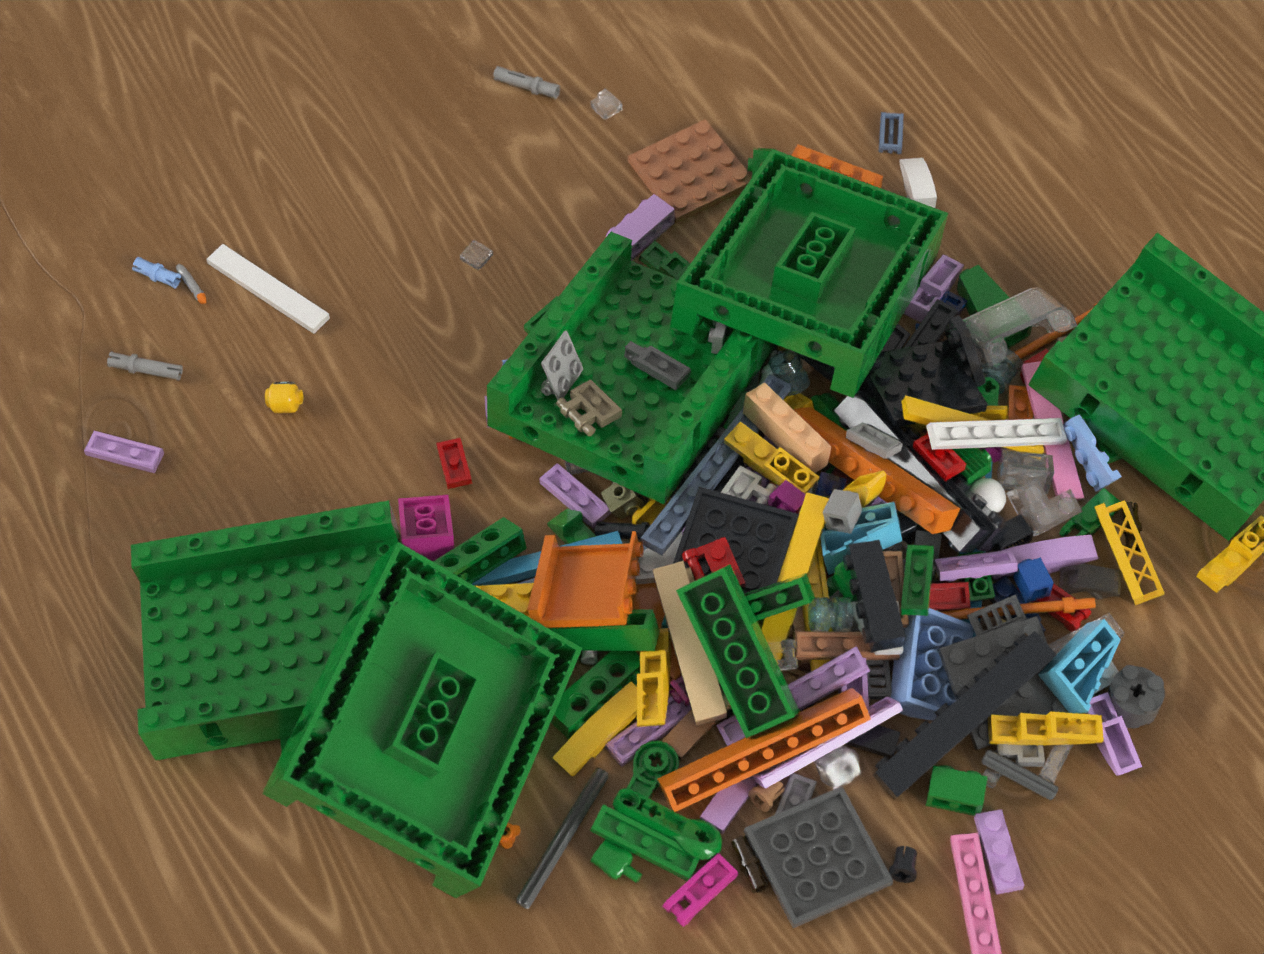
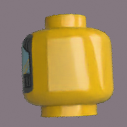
M273 382L265 391V403L273 413H294L297 411L299 404L303 403V392L298 389L295 382Z

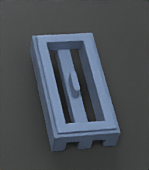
M881 112L879 153H883V150H888V153H892V151H897V154L902 153L904 114ZM885 118L889 119L888 144L884 143ZM894 119H898L897 144H893Z

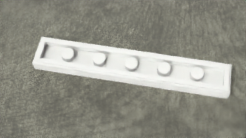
M224 244L207 258L210 266L313 334L330 319L329 313Z
M1061 418L930 422L926 426L932 450L1061 445L1067 442Z

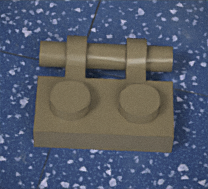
M591 379L570 391V398L572 400L567 401L562 397L556 402V405L561 409V413L566 418H570L575 423V427L587 436H592L595 433L596 429L591 425L594 422L603 428L622 417V409ZM582 408L586 414L581 415L577 410Z

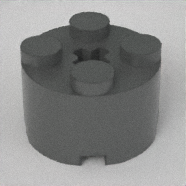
M1127 665L1114 676L1108 690L1117 716H1122L1127 728L1134 729L1152 723L1165 697L1163 679L1146 668Z

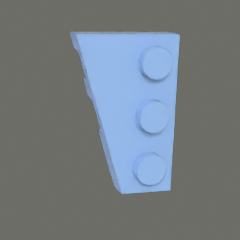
M1080 415L1069 419L1063 424L1066 437L1072 442L1075 449L1076 459L1083 465L1086 471V479L1095 492L1122 477L1118 470L1112 471L1107 464L1109 457L1105 451H1098L1096 448V438Z

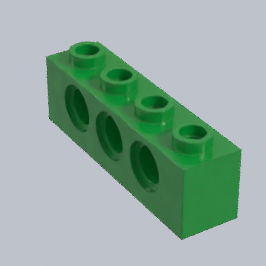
M503 517L433 562L473 584L527 549L523 530Z
M635 651L609 652L563 693L551 723L565 737L570 739L591 716L630 682L635 685L637 684V674H640V655ZM613 673L623 674L621 677L612 676ZM596 689H601L604 691L601 694L593 693V691ZM576 706H582L585 709L582 711H575L573 708Z

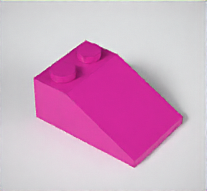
M449 495L398 499L401 542L403 545L432 562L454 549Z

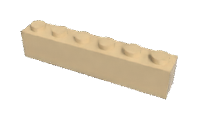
M681 561L653 569L655 583L695 724L699 726L727 718L726 710L731 709L730 703L726 695L721 693L720 682L676 592L677 589L694 581L691 568H685L684 562Z

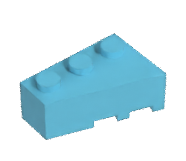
M895 502L862 508L860 517L851 534L829 530L825 523L821 535V546L828 576L833 574L835 567L843 561V556L846 555L848 546L851 544L880 540L882 550L902 541Z
M1105 619L1086 623L1038 675L1069 713H1087L1091 707L1089 703L1092 696L1101 685V682H1099L1104 670L1109 667L1121 639Z

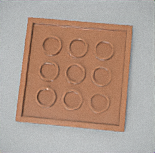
M706 119L628 156V163L649 190L675 209L674 222L676 224L742 192L752 178L751 174L747 172V169Z

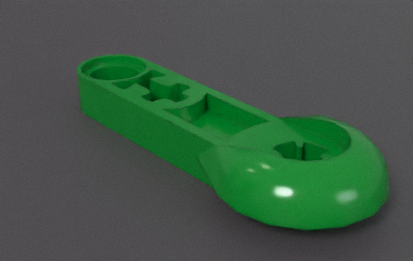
M649 741L641 745L633 759V777L627 788L651 799L655 790L660 787L657 779L678 769L679 759L675 749L662 741ZM655 757L661 758L662 765L659 766L657 764V767H653L650 759L653 758L655 760ZM621 798V802L624 805H631L628 799Z
M629 788L621 789L613 800L615 811L678 842L693 857L712 859L721 852L723 841L720 832L708 821L688 819ZM621 798L628 799L633 806L624 805L621 802Z

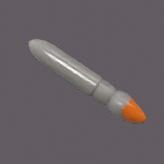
M177 264V272L194 294L195 299L199 303L205 304L207 300L203 290L200 289L188 270L182 264Z

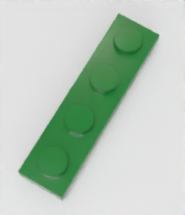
M604 804L590 829V832L685 881L692 877L700 860L686 852L679 843Z

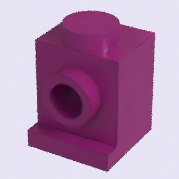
M785 480L769 495L768 506L799 515L806 494Z

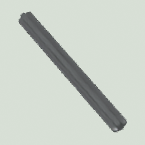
M601 768L594 770L516 898L518 905L526 909L532 905L606 783L608 773Z

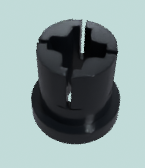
M905 846L896 848L893 865L889 868V873L893 880L901 883H911L916 880L917 851L914 848L908 846L906 848Z

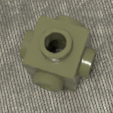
M614 482L610 487L601 492L610 512L621 520L628 515H633L638 508L646 504L641 494Z

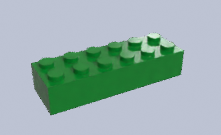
M729 564L677 589L676 592L745 737H751L795 717L800 710L731 565Z

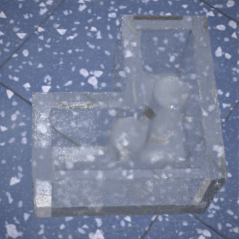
M1038 478L1027 481L1006 493L1017 515L1021 514L1033 530V537L1083 512L1071 489L1048 499Z

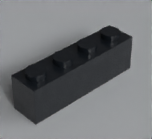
M880 540L849 545L846 555L843 556L845 570L850 571L852 579L849 580L852 595L857 597V617L863 620L862 636L864 643H869L871 652L902 647L906 635Z

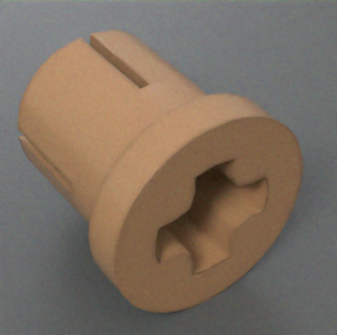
M778 781L767 788H763L760 785L753 787L748 792V796L758 809L767 812L785 789L781 781Z

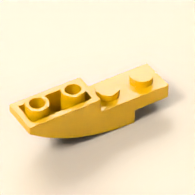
M741 421L724 438V444L744 458L743 462L779 486L787 480L806 494L820 479V476L781 447L776 449Z
M1260 515L1233 538L1230 545L1205 565L1196 577L1216 593L1225 585L1228 587L1264 552V517Z

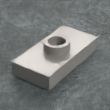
M864 422L848 429L846 433L847 439L884 459L893 456L902 449L900 441Z

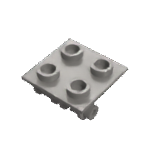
M566 330L541 362L547 376L546 381L541 385L542 393L547 396L555 394L557 400L562 397L564 398L584 369Z

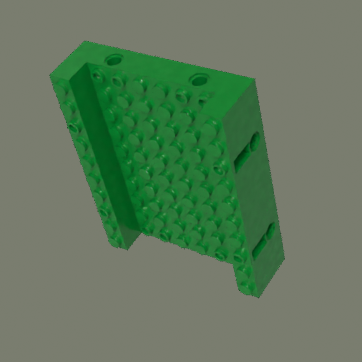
M772 149L678 280L670 327L693 336L706 317L835 367L830 389L854 398L917 292L921 280L936 260L948 213Z
M610 232L488 383L487 423L489 427L665 505L776 347V344L728 327L723 347L718 354L711 353L712 343L708 342L711 327L715 328L711 319L705 317L693 336L671 328L678 280L631 261L632 240ZM565 330L569 334L584 369L564 398L567 401L572 400L570 398V391L591 379L622 409V417L603 428L596 422L591 424L596 429L592 436H587L584 432H580L575 427V423L561 413V409L556 405L558 400L555 394L547 396L541 391V385L547 379L541 362ZM630 341L642 348H648L651 345L689 367L691 375L677 390H674L635 367L630 360L624 357L625 346ZM582 408L577 410L581 415L586 414Z
M1157 232L1144 246L1134 264L1063 342L1058 341L1044 356L1028 385L1068 417L1073 418L1080 415L1095 438L1226 540L1230 541L1264 500V312Z
M389 500L131 545V567L140 582L145 708L137 709L138 734L155 760L289 738L376 561L397 542L401 543L400 530Z
M397 542L376 561L262 794L285 807H288L296 800L435 874L436 877L432 886L454 898L460 897L480 887L582 648Z

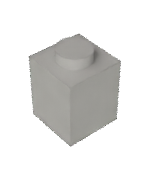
M833 490L822 512L827 529L852 533L862 512L858 493Z

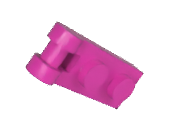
M718 853L664 903L663 908L668 913L672 912L677 917L676 921L684 927L738 876V871ZM684 899L690 904L686 909L680 905Z

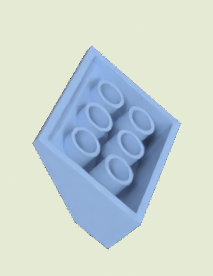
M929 608L928 616L908 615L909 625L907 628H904L906 637L903 643V653L898 660H894L891 698L900 702L903 711L899 713L913 718L934 721L937 718L934 712L943 704L947 703L951 706L956 701L937 650L972 638L974 630L971 624Z

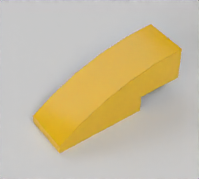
M883 470L859 476L842 491L858 493L861 506L864 508L882 492L886 481V473Z

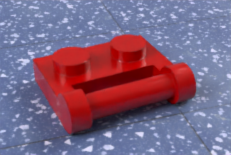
M726 537L682 553L685 563H688L695 580L705 576L698 559L705 557L711 573L730 564L741 588L746 586Z

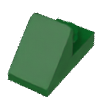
M565 509L547 523V526L565 544L596 537L583 523V516L580 511Z

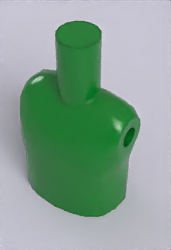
M606 839L590 860L591 863L599 867L613 880H617L624 874L635 883H638L643 875L630 866L633 856L629 851Z

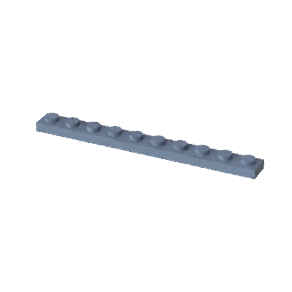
M771 374L763 382L783 400L791 389V384ZM743 409L643 534L640 541L643 543V546L663 556L686 526L698 487L714 490L740 455L724 444V438L740 421L755 433L760 431L743 414Z

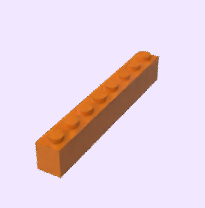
M812 407L793 409L831 446L829 463L854 480L859 476L884 470L886 481L878 497L887 503L895 502L898 511L932 534L951 530L960 510L959 507L890 460L868 452L864 447L847 439L846 430Z
M850 688L799 712L789 720L751 737H745L657 780L667 803L676 812L868 722L871 718L862 696L854 688Z

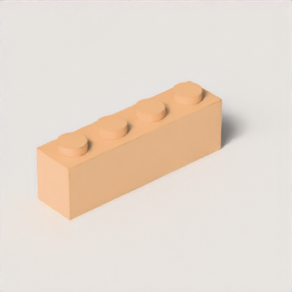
M766 383L746 393L743 414L778 448L784 449L814 473L828 465L831 446Z

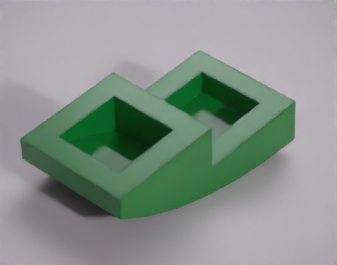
M656 241L639 257V260L650 269L677 280L681 278L690 265L676 251L671 254Z

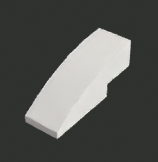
M923 158L900 159L907 198L935 208L937 195L925 160Z

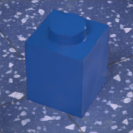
M1041 557L1033 560L1025 559L1017 564V572L1014 573L1013 578L1026 603L1050 596L1054 582Z

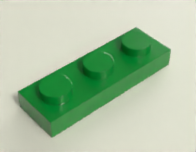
M907 545L901 615L928 616L934 546Z

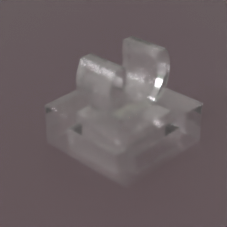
M606 88L597 94L598 97L591 101V108L604 120L622 110V103L609 90L607 91Z

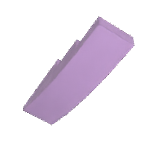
M1092 535L1050 539L1002 550H1011L1017 564L1025 559L1033 560L1041 557L1049 574L1098 559ZM1011 572L1006 575L994 574L992 575V577L994 580L1002 579L1005 576L1008 577L1014 575L1015 572Z

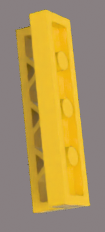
M1125 500L1108 507L1104 503L1095 506L1096 514L1134 604L1138 605L1164 595L1163 588ZM1123 509L1126 517L1122 526L1113 523L1109 514ZM1127 523H1129L1131 529L1126 528ZM1123 532L1134 535L1136 540L1132 549L1121 544L1120 538ZM1137 545L1141 552L1136 551ZM1133 554L1144 558L1145 565L1142 572L1132 569L1130 561ZM1147 568H1148V570H1149L1151 576L1145 574ZM1146 578L1153 581L1157 590L1143 595L1140 589L1142 579Z

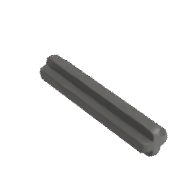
M987 750L982 758V764L1049 800H1052L1058 792L1057 785L992 750Z

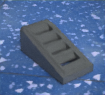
M1016 595L967 615L976 636L1026 620ZM1010 603L1012 604V607L1017 615V617L1013 619L1006 606ZM998 608H1002L1007 619L1004 623L998 614ZM991 611L998 624L994 627L987 615ZM978 617H983L988 628L987 630L983 631Z
M866 660V664L870 669V672L867 673L868 698L883 699L887 696L891 697L889 660ZM870 676H882V678H870ZM870 685H883L884 688H871Z

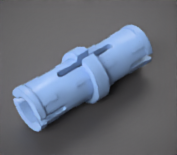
M137 257L133 262V271L148 276L151 281H159L172 288H176L181 281L179 280L181 278L179 273L164 268L160 263L154 264L141 257Z

